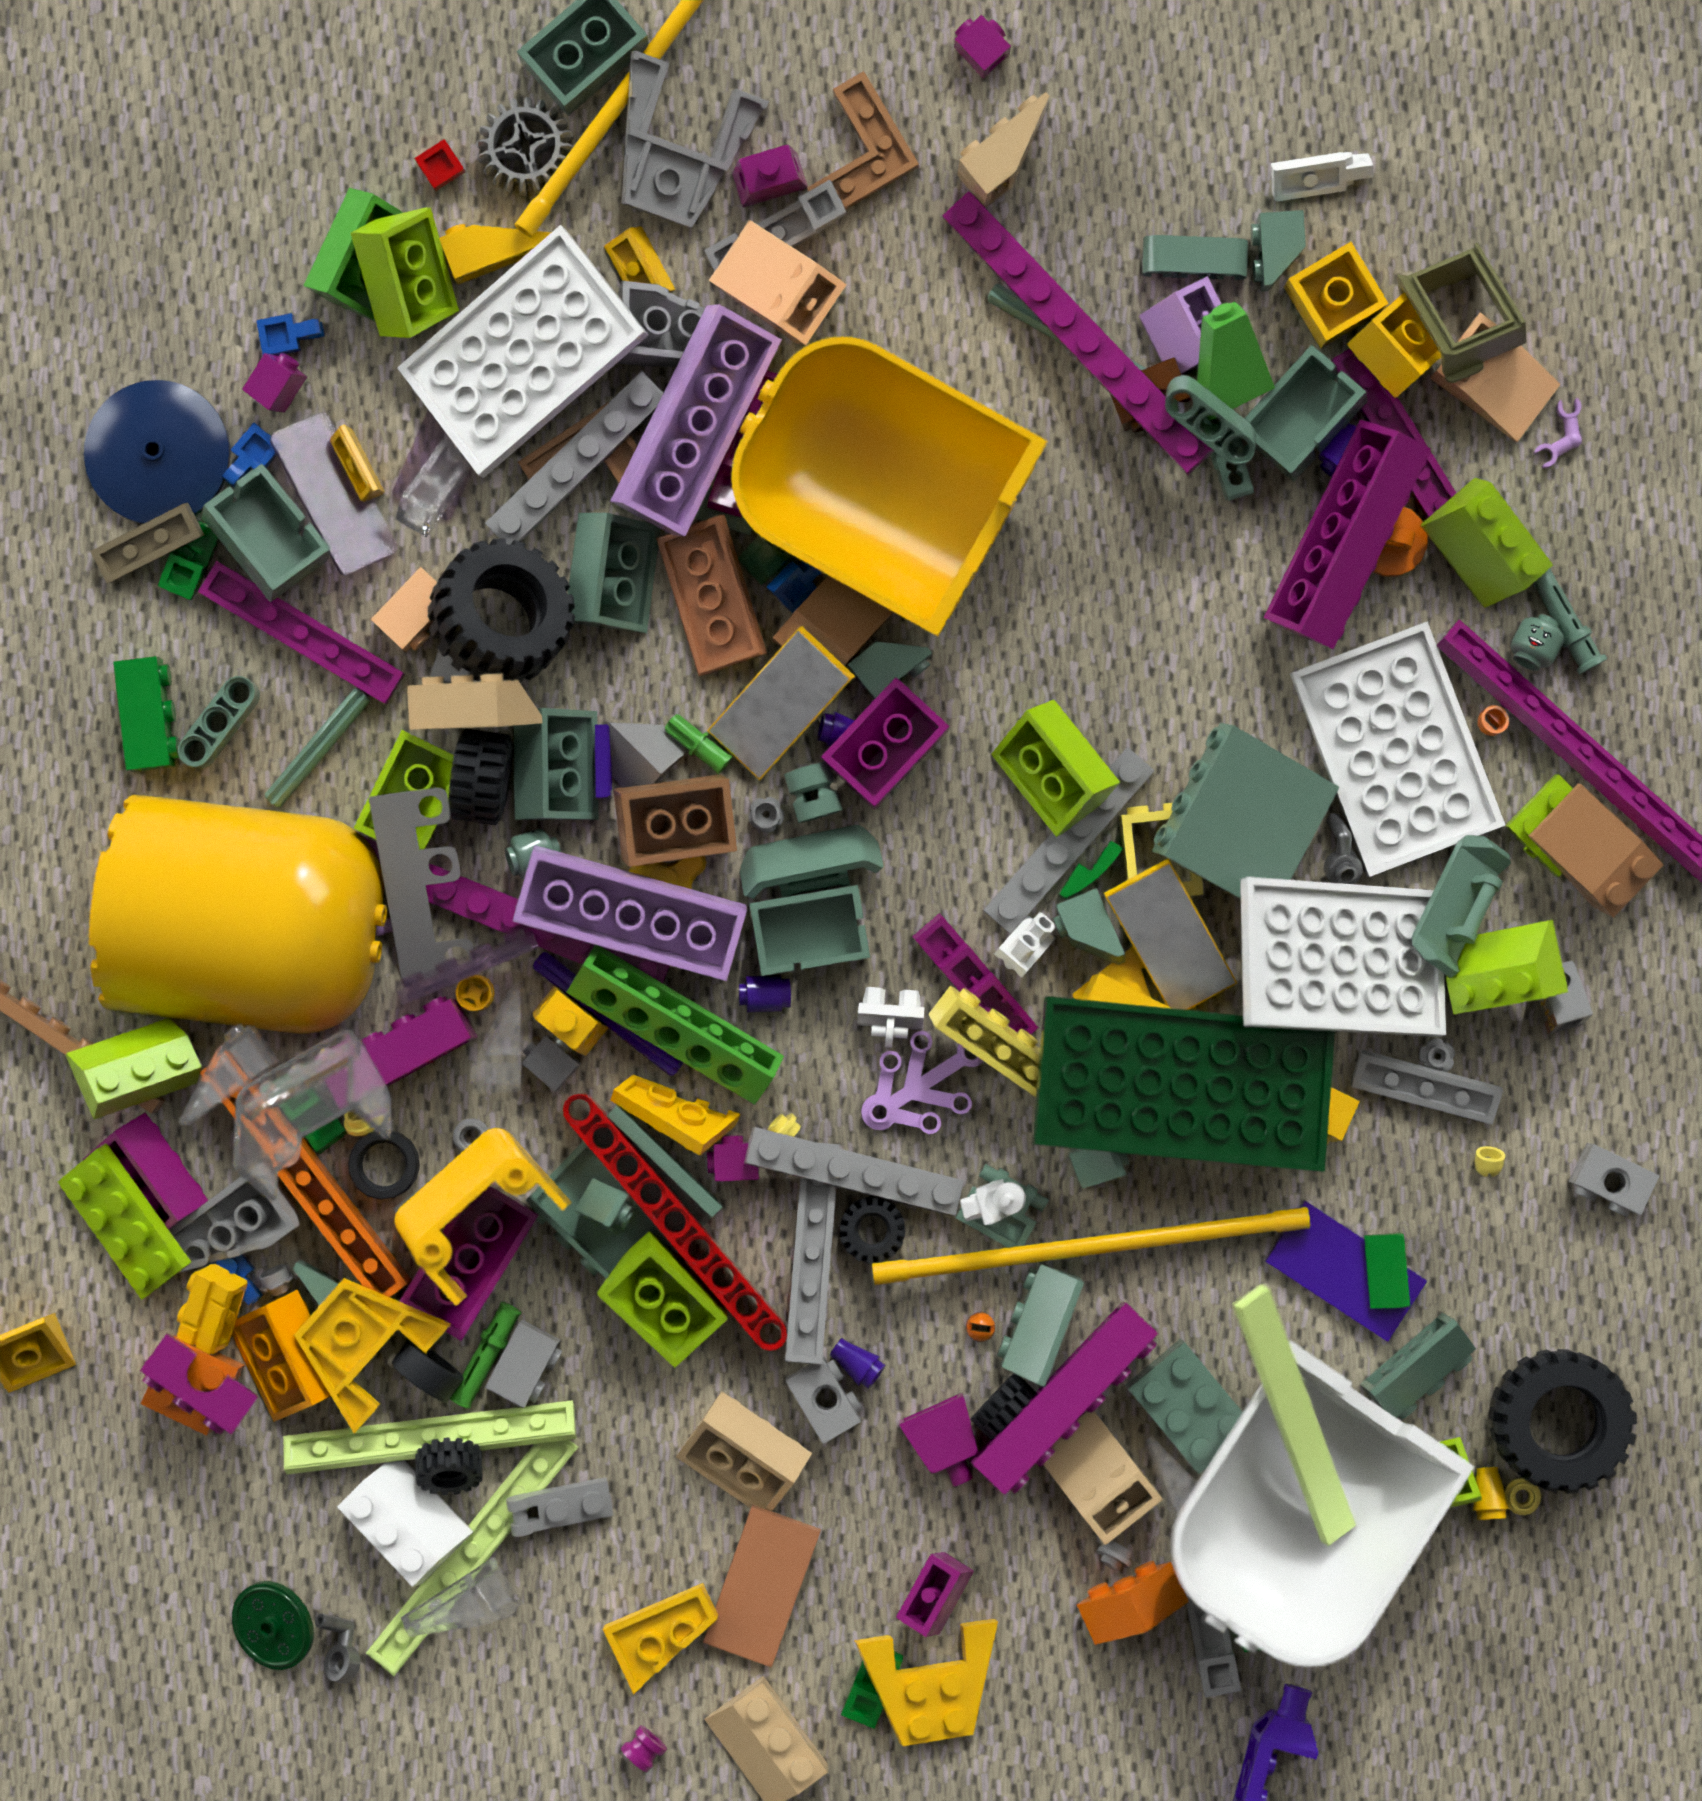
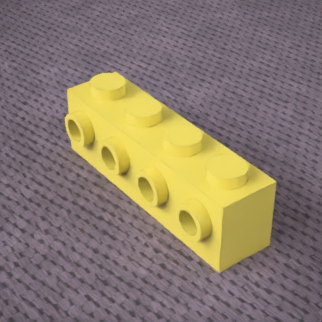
M950 986L928 1014L934 1026L1036 1097L1040 1048L1036 1046L1038 1041L1024 1029H1020L1017 1033L1007 1026L1010 1021L997 1010L992 1008L990 1012H987L980 1007V999L967 989L963 988L959 992Z

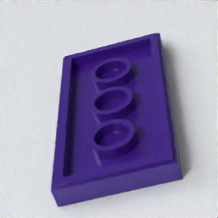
M1304 1200L1299 1208H1308L1310 1229L1283 1232L1265 1259V1262L1388 1342L1427 1283V1280L1407 1268L1410 1307L1371 1309L1364 1239Z

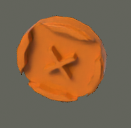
M1403 507L1394 525L1393 534L1386 541L1373 573L1383 577H1398L1413 570L1422 561L1428 547V535L1420 526L1423 523L1422 519L1413 510Z

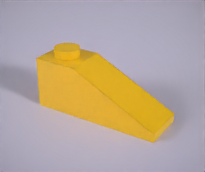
M459 224L445 231L446 235L440 237V242L454 279L459 285L520 261L552 232L536 231L533 237L530 238L518 229L480 225L466 227L465 224Z

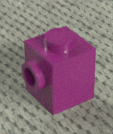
M982 14L974 22L971 18L967 19L955 32L957 37L954 41V48L983 79L1010 55L1011 46L1004 39L1006 36L1004 30L993 19L988 22Z
M264 353L242 390L266 409L285 413L307 379V376L297 369L299 363L287 354L280 353L278 356Z
M743 1135L723 1136L721 1143L714 1144V1151L707 1152L708 1173H715V1181L759 1180V1167L744 1164L749 1142H743Z

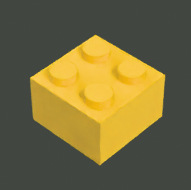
M1351 241L1290 277L1284 285L1285 291L1320 348L1380 314L1389 304Z
M1405 293L1393 301L1346 344L1394 398L1398 397L1441 358L1439 350Z

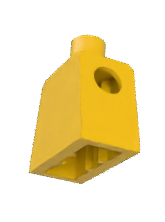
M556 986L552 987L532 1012L535 1020L575 1052L584 1056L590 1052L608 1029L607 1026Z

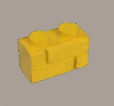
M210 1264L199 1271H195L189 1278L186 1289L190 1291L188 1300L180 1308L177 1315V1322L180 1323L177 1338L190 1345H196V1348L207 1354H215L227 1347L248 1280L234 1273L230 1274L228 1270L217 1264Z

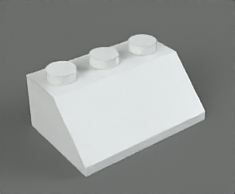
M406 1460L386 1462L364 1479L337 1506L412 1587L423 1584L473 1533L471 1528L437 1493H430V1489L424 1491L421 1489V1486L417 1485L416 1471Z

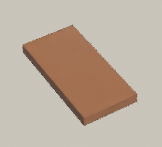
M718 515L691 525L686 536H677L669 533L656 538L698 676H705L766 655L765 644L725 515Z
M752 1504L715 1606L718 1618L708 1627L703 1643L772 1667L821 1529Z

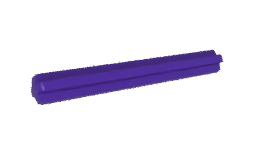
M543 952L535 960L532 967L536 972L558 987L669 1076H673L683 1065L682 1061L566 993L576 975L547 952Z

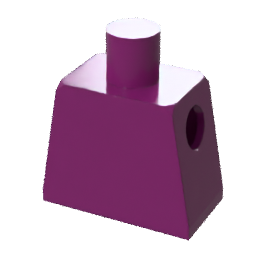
M790 145L779 146L743 157L738 160L732 172L742 208L804 190L808 187L798 153Z
M962 1393L899 1420L903 1433L931 1474L946 1469L953 1487L973 1478L965 1459L978 1454L965 1398Z

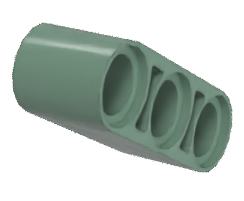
M1150 235L1143 238L1142 275L1152 277V273L1163 274V277L1188 278V275H1199V279L1207 276L1209 279L1224 280V276H1235V280L1247 278L1248 240L1173 235Z
M1181 375L1170 381L1167 387L1165 407L1171 417L1228 462L1241 465L1253 458L1255 454L1256 432L1248 421L1195 379ZM1178 393H1186L1192 399L1183 403L1177 401L1173 396ZM1213 415L1220 422L1208 425L1203 422L1202 418ZM1235 438H1243L1248 444L1243 447H1236L1230 441Z
M235 676L224 683L178 746V755L184 764L196 769H203L215 761L260 699L259 688L253 681L243 676ZM246 684L250 690L248 699L243 703H236L233 698L235 688L238 685ZM224 713L228 720L226 728L221 732H214L211 727L213 717L216 714ZM202 742L206 749L205 755L201 760L194 762L190 758L189 750L194 743Z

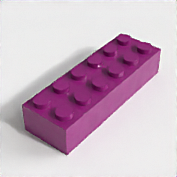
M1359 420L1263 618L1301 637L1334 649L1337 641L1343 636L1345 625L1354 607L1360 601L1361 592L1370 574L1373 573L1377 566V560L1386 541L1393 534L1394 525L1403 507L1409 501L1410 492L1419 474L1422 473L1426 466L1427 458L1431 452L1429 447L1400 431Z
M1126 1302L1120 1303L1048 1378L1045 1387L1041 1386L1021 1412L992 1440L990 1439L970 1462L1004 1495L1009 1490L1016 1494L1030 1479L1025 1473L1035 1463L1041 1467L1055 1453L1051 1446L1060 1437L1067 1440L1079 1428L1081 1424L1077 1419L1085 1410L1093 1413L1106 1399L1102 1392L1110 1384L1117 1387L1132 1371L1127 1366L1136 1357L1143 1360L1156 1347L1157 1343L1153 1339L1158 1333Z

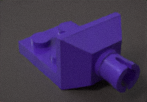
M1284 1684V1692L1278 1709H1270L1253 1724L1233 1801L1267 1800L1268 1791L1263 1789L1266 1776H1272L1275 1770L1277 1754L1273 1753V1749L1317 1760L1319 1754L1312 1726L1306 1719L1308 1703L1313 1693L1311 1690L1292 1684Z

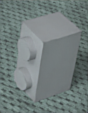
M521 1320L485 1388L523 1408L529 1400L536 1403L546 1384L540 1381L546 1367L553 1370L562 1353V1350L557 1348L560 1339Z

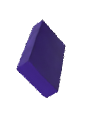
M595 724V786L597 799H610L612 797L610 728L608 724Z

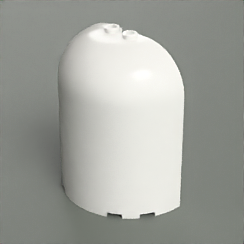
M1289 1341L1356 1526L1329 1546L1320 1541L1261 1383L1179 1511L1172 1531L1171 1556L1180 1584L1188 1596L1202 1610L1208 1613L1205 1621L1222 1633L1229 1628L1239 1635L1235 1642L1253 1654L1259 1648L1286 1663L1300 1666H1319L1335 1662L1347 1656L1367 1638L1474 1466L1415 1425L1402 1423L1351 1388L1352 1382L1294 1342Z

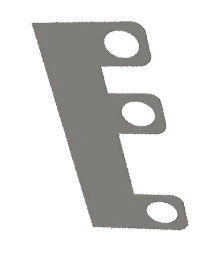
M431 788L370 796L369 803L401 978L476 968L474 948L470 940L456 939L435 942L426 885L453 882L460 877L457 851L450 846L419 850L415 827L443 824L450 819L446 791L442 788ZM426 796L437 797L442 803L441 813L434 818L423 816L418 808L422 798ZM437 854L446 855L452 861V870L445 876H437L429 869L430 859ZM458 946L467 951L468 961L463 967L454 968L446 963L445 953L451 947Z

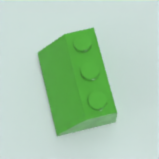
M349 188L303 286L321 297L375 322L351 232L376 219L404 212L373 193Z

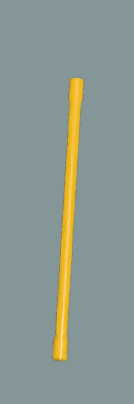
M681 0L643 53L661 59L704 0ZM630 70L538 196L532 199L515 222V227L526 236L533 237L550 214L552 206L627 106Z
M1301 1207L1278 1210L1269 1214L909 1261L895 1260L872 1263L874 1285L905 1282L913 1278L1273 1231L1279 1233L1310 1229V1216L1308 1208Z

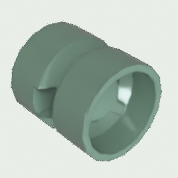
M825 761L784 774L789 793L797 798L793 803L798 823L822 818L843 810L837 790L830 787L834 778L831 768ZM818 790L819 799L812 801L809 792Z

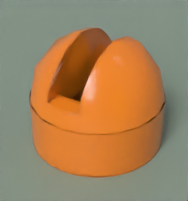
M1491 705L1479 714L1477 719L1478 728L1487 736L1499 735L1509 725L1508 713L1500 706ZM1485 716L1493 725H1495L1498 728L1497 730H1494L1491 727V725L1485 720Z
M977 1312L968 1318L966 1327L971 1339L977 1342H984L994 1335L995 1322L989 1314ZM972 1323L990 1326V1331L972 1330Z

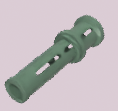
M1550 568L1533 585L1552 618L1559 623L1558 628L1563 633L1565 639L1562 646L1569 649L1578 665L1576 671L1580 675L1607 660L1605 654H1600L1590 636L1592 634L1590 627L1582 625Z

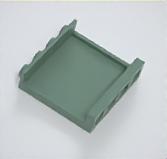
M1220 723L1208 735L1206 740L1207 748L1201 759L1197 760L1191 767L1189 772L1190 780L1184 791L1180 792L1174 799L1171 807L1173 812L1167 823L1162 825L1157 831L1154 838L1155 846L1151 852L1168 858L1241 900L1240 879L1256 877L1291 880L1340 787L1238 727Z
M617 1105L607 1115L702 1226L723 1207V1204L623 1108ZM598 1128L594 1133V1141L599 1147L608 1148L613 1144L614 1134L608 1128ZM584 1141L549 1176L572 1203L562 1211L540 1186L525 1200L530 1205V1208L539 1214L536 1220L542 1225L547 1221L557 1231L553 1235L555 1239L567 1250H570L573 1246L583 1256L579 1260L580 1263L594 1276L600 1272L607 1279L621 1257L648 1231H651L675 1255L678 1253ZM624 1155L618 1160V1169L623 1175L630 1176L636 1173L638 1163L634 1157ZM593 1178L626 1193L633 1203L632 1211L635 1214L625 1231L619 1229L615 1236L582 1218L575 1212L577 1204ZM648 1183L642 1187L641 1195L647 1203L652 1204L661 1199L662 1191L658 1185ZM671 1211L665 1217V1224L672 1231H680L685 1227L686 1220L682 1213Z

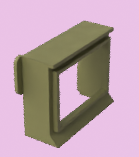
M1478 243L1474 244V248L1411 275L1397 274L1399 296L1403 293L1406 294L1439 350L1442 359V372L1447 382L1455 383L1483 370V361L1526 344V321ZM1477 274L1505 322L1455 343L1426 293L1445 285L1455 284Z

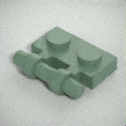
M985 1163L979 1177L988 1182L1003 1179L1004 1183L1013 1182L1023 1188L1026 1196L1024 1207L1019 1212L988 1225H984L983 1217L965 1221L962 1206L955 1218L1007 1248L1024 1246L1037 1223L1025 1215L1029 1206H1032L1042 1212L1049 1199L1037 1193L1038 1189L1030 1184L1025 1186L1010 1178L1009 1172L999 1168L996 1170ZM972 1186L967 1197L976 1193L977 1187Z

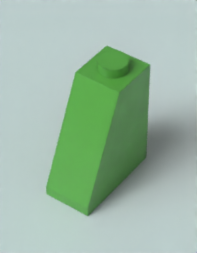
M1235 301L1221 304L1215 307L1212 313L1202 317L1197 382L1231 409L1275 388L1248 314ZM1213 415L1206 416L1209 420L1216 418Z

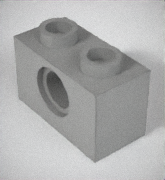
M1586 1143L1568 1182L1577 1186L1576 1194L1594 1202L1597 1196L1610 1202L1608 1209L1628 1218L1630 1212L1642 1215L1660 1175L1595 1144ZM1611 1172H1616L1620 1178V1184L1615 1191L1609 1192L1604 1186L1605 1177Z
M824 1355L822 1357V1365L808 1364L786 1377L787 1385L823 1444L860 1423L861 1417L858 1413L863 1410L854 1392L851 1391L846 1394L839 1381L844 1379V1375L835 1360L827 1362ZM829 1388L836 1393L837 1400L832 1406L824 1407L817 1402L816 1394L821 1389Z

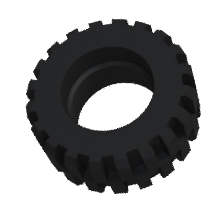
M493 538L489 545L487 541L482 540L473 543L470 549L464 548L449 563L430 595L432 602L428 606L427 618L433 621L429 627L432 638H439L440 644L437 646L443 657L449 655L453 659L450 665L458 671L461 668L470 672L469 675H473V680L478 682L482 674H503V681L518 680L520 683L524 678L531 680L538 676L564 647L570 637L569 632L574 627L575 616L571 612L575 608V602L572 594L567 595L570 585L566 577L560 578L557 574L559 567L553 560L548 563L541 557L543 552L535 547L532 551L524 548L525 543L513 540L511 544H506V539ZM489 588L501 590L514 597L527 614L530 626L529 634L507 636L492 630L477 614L473 603V592Z
M1546 1349L1536 1352L1537 1356L1529 1358L1526 1356L1517 1361L1519 1366L1513 1371L1508 1369L1502 1376L1505 1379L1501 1388L1496 1387L1492 1395L1496 1399L1494 1407H1489V1418L1493 1420V1428H1490L1492 1440L1497 1443L1498 1448L1496 1450L1501 1458L1508 1463L1515 1473L1526 1481L1554 1493L1564 1491L1567 1494L1578 1493L1580 1488L1591 1490L1599 1487L1598 1481L1602 1478L1610 1480L1617 1474L1614 1470L1619 1462L1624 1465L1630 1455L1625 1453L1628 1444L1634 1445L1636 1434L1632 1432V1424H1637L1636 1412L1631 1410L1630 1404L1634 1401L1630 1392L1622 1386L1624 1382L1616 1373L1609 1370L1605 1364L1583 1353L1573 1352L1569 1349H1557V1351L1552 1352ZM1562 1386L1572 1387L1580 1390L1591 1401L1595 1411L1594 1429L1588 1441L1575 1452L1567 1455L1552 1454L1539 1447L1533 1439L1530 1431L1531 1413L1536 1402L1549 1390Z

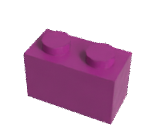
M946 1552L930 1554L896 1618L924 1637L939 1635L974 1570Z

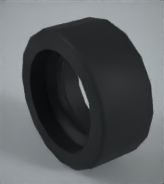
M387 1129L371 1132L359 1139L351 1150L348 1168L350 1178L359 1191L367 1197L383 1200L395 1198L410 1189L417 1179L420 1162L418 1151L412 1141L400 1132ZM376 1144H392L400 1149L405 1157L406 1167L404 1174L399 1181L392 1185H376L364 1173V1156Z
M409 1339L391 1362L393 1367L409 1382L433 1398L445 1403L464 1380L462 1374L444 1358L431 1349L424 1353Z

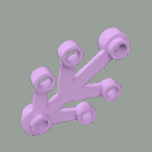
M917 1031L910 1039L912 1052L904 1088L891 1095L894 1072L900 1068L902 1061L897 1052H884L880 1057L882 1069L877 1092L875 1095L868 1097L863 1103L861 1110L862 1118L867 1126L875 1130H884L893 1123L921 1128L927 1134H934L941 1127L940 1117L936 1113L926 1112L921 1115L899 1108L909 1101L915 1100L951 1108L957 1114L967 1113L972 1106V1101L966 1093L957 1092L951 1094L929 1088L963 1066L976 1067L983 1060L979 1057L973 1060L967 1059L964 1054L966 1048L959 1044L955 1055L921 1076L926 1051L932 1046V1038L925 1031ZM925 1035L927 1037L928 1045L924 1049H918L914 1045L916 1036ZM889 1054L896 1056L898 1060L897 1065L892 1069L886 1068L883 1063L885 1056ZM958 1096H964L968 1101L967 1107L963 1110H958L954 1107V1100ZM877 1105H883L887 1110L886 1116L882 1119H877L873 1116V1108ZM927 1116H933L937 1120V1125L932 1130H928L923 1126V1120Z

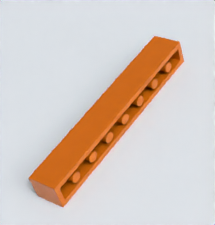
M236 1049L228 1050L199 1072L362 1286L392 1297L412 1281Z

